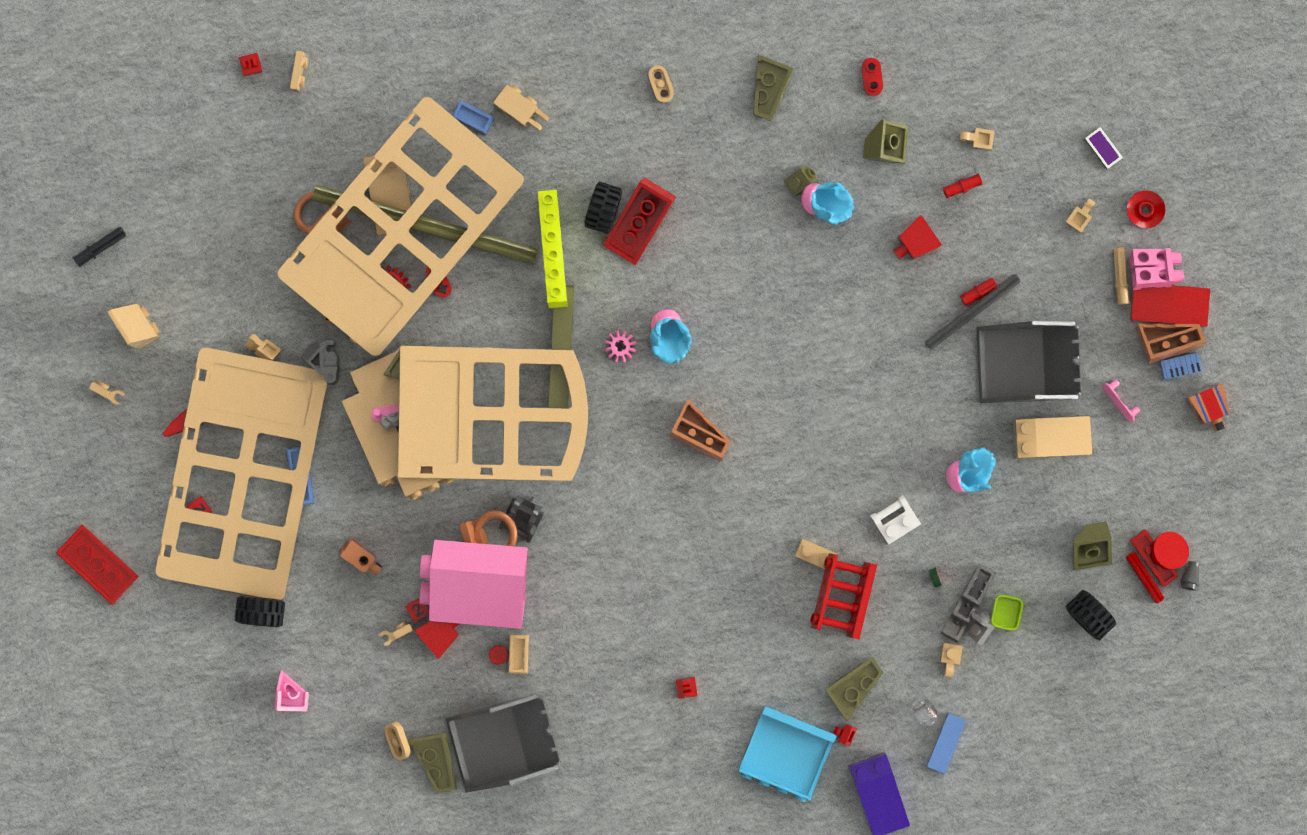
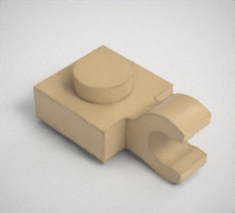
M975 128L974 133L964 131L960 133L959 140L973 142L972 148L992 150L993 130Z
M1089 198L1082 209L1076 206L1065 223L1081 233L1092 218L1088 213L1095 205V202Z
M252 334L248 338L249 341L245 344V347L249 350H256L254 354L258 357L272 361L276 359L282 350L267 339L263 342L255 334Z
M101 381L98 384L95 382L91 383L89 389L111 400L113 404L120 405V402L115 400V396L117 394L125 396L124 392L120 390L112 392L108 390L109 386Z
M403 622L395 626L396 631L381 632L379 634L380 637L383 635L389 637V640L383 643L384 646L413 631L412 624L406 625Z
M943 643L940 662L946 663L944 676L953 677L954 664L960 665L963 646Z

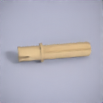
M1118 247L1113 250L1116 280L1114 288H1116L1117 305L1129 304L1128 287L1130 286L1127 284L1125 248Z

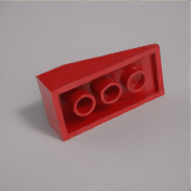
M644 177L636 187L603 246L636 265L677 197Z

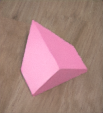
M281 671L276 689L274 710L307 711L309 692H306Z

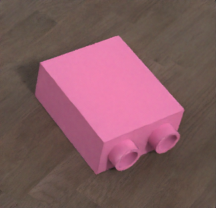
M434 540L432 555H422L420 578L430 579V582L422 581L420 589V604L429 605V621L522 629L528 548Z

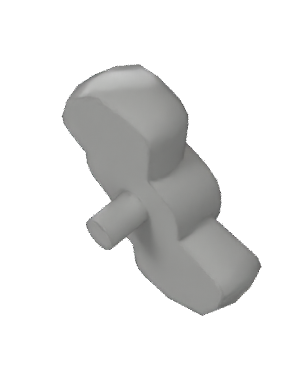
M399 412L381 418V426L386 430L392 426L399 425Z

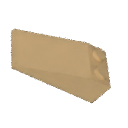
M374 156L364 158L365 166ZM377 160L370 169L376 173L382 164ZM389 162L369 186L371 201L407 211L411 206L407 174L394 162ZM375 223L377 236L385 235L386 231Z
M133 304L108 311L109 316L128 345L142 349L160 338L158 335L160 330L155 322L151 323L148 319L150 314L144 305L141 307L139 304Z
M1090 416L1013 420L1015 459L1092 455Z

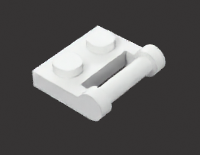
M903 495L882 511L870 515L888 545L921 525ZM901 507L904 508L905 512L884 525L881 523L880 520Z

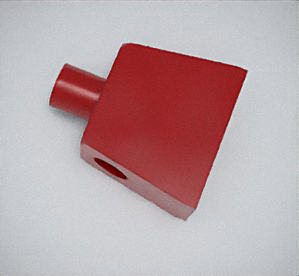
M920 215L898 237L901 245L893 251L898 259L909 254L911 259L914 260L939 248L942 244L922 215Z
M429 621L416 629L415 633L439 659L459 636L455 628L460 623Z

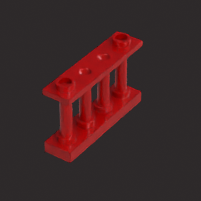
M829 553L824 560L825 570L815 612L812 613L810 618L811 628L820 630L821 625L846 630L847 637L860 639L877 564L864 562L860 567L837 561L838 555ZM835 568L859 574V584L853 585L833 580ZM833 587L855 593L854 603L850 604L829 599L830 588ZM826 606L850 611V621L846 623L825 618Z

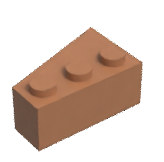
M1138 324L1136 327L1148 364L1202 348L1206 343L1200 324Z
M689 399L669 435L718 462L722 460L731 443Z

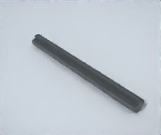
M1016 274L1010 276L925 342L928 348L934 349L1020 283L1019 277Z

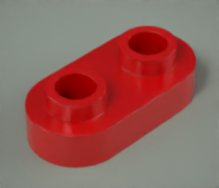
M868 58L861 67L863 88L867 95L875 97L883 89L881 64L875 58ZM873 64L875 69L869 70L868 65ZM875 83L877 85V88L872 89L870 87V84Z

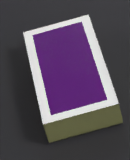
M1101 127L1084 139L1106 169L1123 158Z

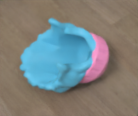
M838 182L813 183L806 186L801 194V205L805 211L816 215L818 219L837 225L839 222L848 220L852 216V210H854L852 204L854 201L851 194L848 193V189H845Z
M670 309L658 311L652 317L650 324L652 330L650 340L653 355L667 364L678 363L679 359L683 360L685 355L688 354L690 344L692 343L688 327L681 322L680 316L675 311Z
M985 447L966 451L961 456V460L955 461L947 468L946 481L950 488L957 493L966 491L979 492L983 489H991V486L987 485L991 478L993 467H995L996 459L993 457L994 453H990V450H986Z

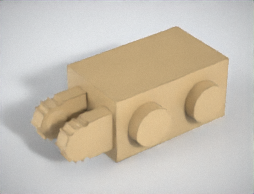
M506 85L494 101V106L523 127H526L529 123L541 131L543 127L538 122L532 120V117L537 114L544 121H548L549 117L538 109V106H536L537 102L530 96L525 98L520 94L522 91L514 85L511 87Z

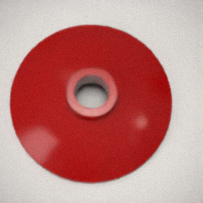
M1144 190L1137 192L1128 202V217L1134 225L1140 228L1155 227L1165 216V203L1153 191ZM1148 208L1149 213L1144 214L1142 209Z

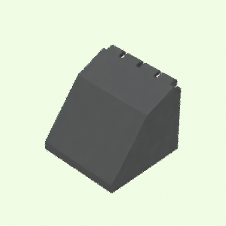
M1028 321L976 327L980 403L1078 399V395H1082L1081 382H1075V378H1081L1080 362H1074V359H1080V343L1073 344V340H1079V326H1075V322Z
M538 694L446 718L465 793L511 785L558 769L557 765L561 764L558 751H552V748L557 746L553 732H547V729L552 727L548 713L542 714V711L546 710L543 696L538 697Z

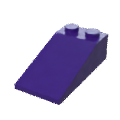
M885 753L848 765L873 835H885L910 826Z

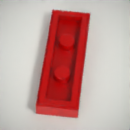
M1146 529L1129 540L1162 587H1165L1179 577L1175 570H1165L1159 564H1156L1151 554V546L1154 540Z

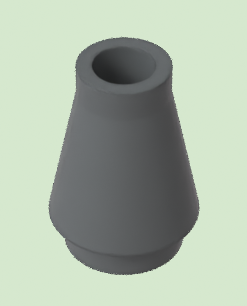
M1188 562V566L1180 581L1182 583L1181 588L1196 591L1197 587H1199V563Z

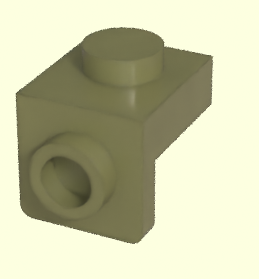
M809 166L798 169L784 180L794 197L799 195L806 186L815 184L818 181L816 173Z

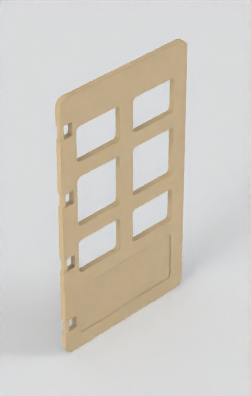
M425 97L417 104L278 271V277L373 356H378L524 182L523 175L432 98ZM416 114L421 119L413 127L409 122ZM418 128L425 130L452 154L451 159L435 177L430 176L401 150ZM378 160L382 165L374 173L370 168ZM389 162H394L424 189L399 221H394L364 195L366 189ZM463 165L470 168L496 190V195L480 214L474 213L446 189L448 182ZM435 199L443 203L468 225V229L441 259L409 233L412 225ZM340 206L344 211L336 219L331 214ZM353 206L359 208L386 231V236L370 255L364 254L336 230V225ZM396 244H402L431 269V273L415 292L407 290L380 266L381 262ZM301 252L305 257L297 265L293 260Z
M207 347L199 351L155 572L158 577L263 598L281 600L285 596L327 386L324 375H320L313 368ZM200 369L207 370L205 381L198 380ZM208 422L242 429L244 436L239 458L233 459L198 452L196 444L200 424ZM189 428L195 429L193 440L187 439ZM264 433L299 440L301 447L296 469L289 470L255 463L253 456L258 434ZM197 465L235 474L227 515L224 516L185 507L192 466ZM250 477L264 478L292 485L284 526L270 525L242 518ZM177 486L184 487L182 498L175 497ZM188 522L222 529L224 536L219 558L214 559L178 552L176 545L181 523ZM244 533L279 540L281 547L276 569L271 570L235 563L233 556L238 534ZM165 545L172 546L170 557L163 556Z

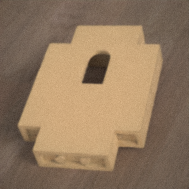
M395 351L350 372L359 393L343 400L342 403L378 484L381 487H389L395 484V480L398 479L405 497L415 500L421 497L423 492L427 490L429 492L435 491L440 488V484L445 482L449 484L457 479L398 478V431L396 426L386 430L381 426V422L374 421L371 416L374 408L399 405V379L383 375L398 352ZM421 467L420 473H432V467Z

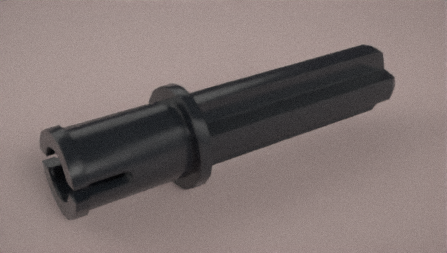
M118 227L93 245H87L85 250L73 256L74 261L81 267L92 258L96 259L98 254L126 237L125 231Z

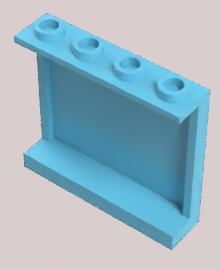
M764 706L739 767V771L742 772L741 776L750 780L753 777L760 780V784L770 787V784L778 787L777 791L788 794V792L796 794L794 798L804 802L806 799L811 800L812 793L831 746L836 739V735Z

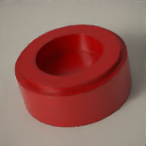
M496 645L489 651V659L496 665L503 664L508 659V651L505 647Z

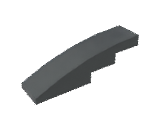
M981 564L977 566L940 634L956 643L960 640L966 626L972 619L971 614L980 605L996 574L995 572Z

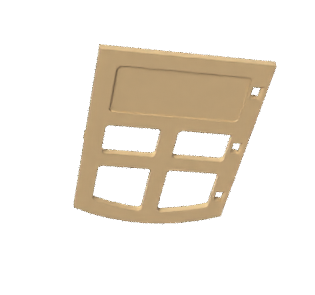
M400 346L398 478L572 481L583 454L588 425V402L585 382L573 350ZM475 363H502L504 365L503 407L474 406L473 372ZM520 364L561 365L570 393L571 408L520 407ZM475 420L503 422L502 465H478L472 462L473 422ZM519 422H567L571 424L567 448L560 466L519 465ZM421 467H432V473H420ZM481 468H492V475L480 474ZM541 469H551L552 476H540Z

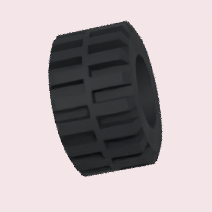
M600 181L596 184L584 221L586 228L605 234L610 232L621 200L622 188Z
M1081 590L1066 605V609L1072 618L1094 639L1101 640L1116 625V621L1110 612L1085 590Z
M237 597L234 621L255 626H283L285 602L272 598Z

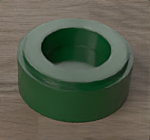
M936 567L930 569L929 574L934 587L942 586Z

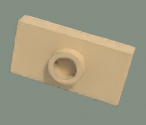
M510 634L508 673L528 674L529 635Z

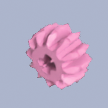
M617 330L615 331L616 338L609 334V338L613 340L612 342L605 341V344L611 345V347L605 348V352L612 351L608 358L610 359L616 355L615 362H618L619 357H622V362L624 363L626 362L625 355L629 359L633 358L629 351L636 353V349L630 348V346H634L637 343L636 341L629 343L633 338L632 334L625 338L627 332L623 331L622 336H619V331ZM620 341L624 342L623 344L626 347L625 350L622 349V352H619L615 346Z

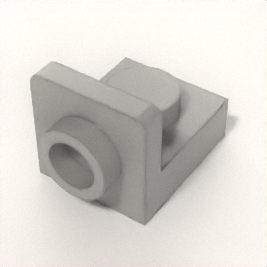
M973 612L971 616L976 620L966 634L982 646L995 627L989 622L991 619L983 613L979 615Z

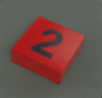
M202 496L186 506L188 509L213 512Z
M420 597L405 606L414 623L429 615V608L427 605L420 604Z

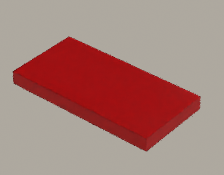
M1172 285L1171 287H1149L1133 290L1130 321L1200 324L1201 327H1208L1210 288Z
M83 524L56 552L112 605L139 577Z

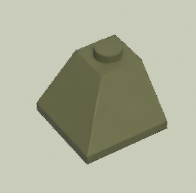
M880 120L865 138L863 158L873 161L905 164L908 125Z
M1106 521L1087 524L1073 540L1074 570L1112 564V537Z

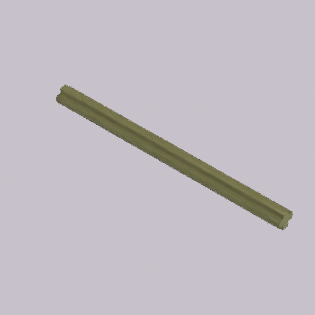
M316 185L312 200L332 206L344 192ZM371 201L394 221H399L406 212V210ZM356 206L351 207L349 210L367 216ZM421 215L410 229L457 242L468 228ZM481 233L471 245V247L533 265L538 252L537 248Z

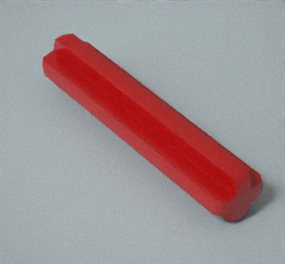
M1136 553L1128 554L1126 556L1127 561L1155 603L1163 601L1164 596Z

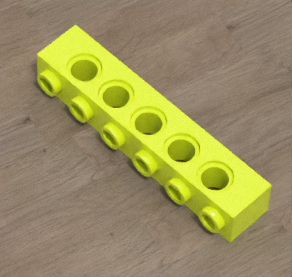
M557 190L538 191L548 308L568 307Z

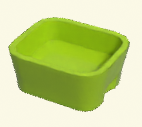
M1008 595L997 596L991 617L993 626L1012 631L1018 629L1023 611L1022 600Z

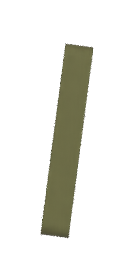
M566 285L568 307L553 309L551 350H571L574 285ZM551 365L548 408L568 409L569 389L562 366Z

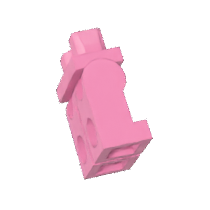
M1165 248V250L1133 249L1129 254L1133 290L1149 287H1171L1173 283L1182 282L1184 279L1183 270L1173 269V265L1181 264V253L1171 252V248Z

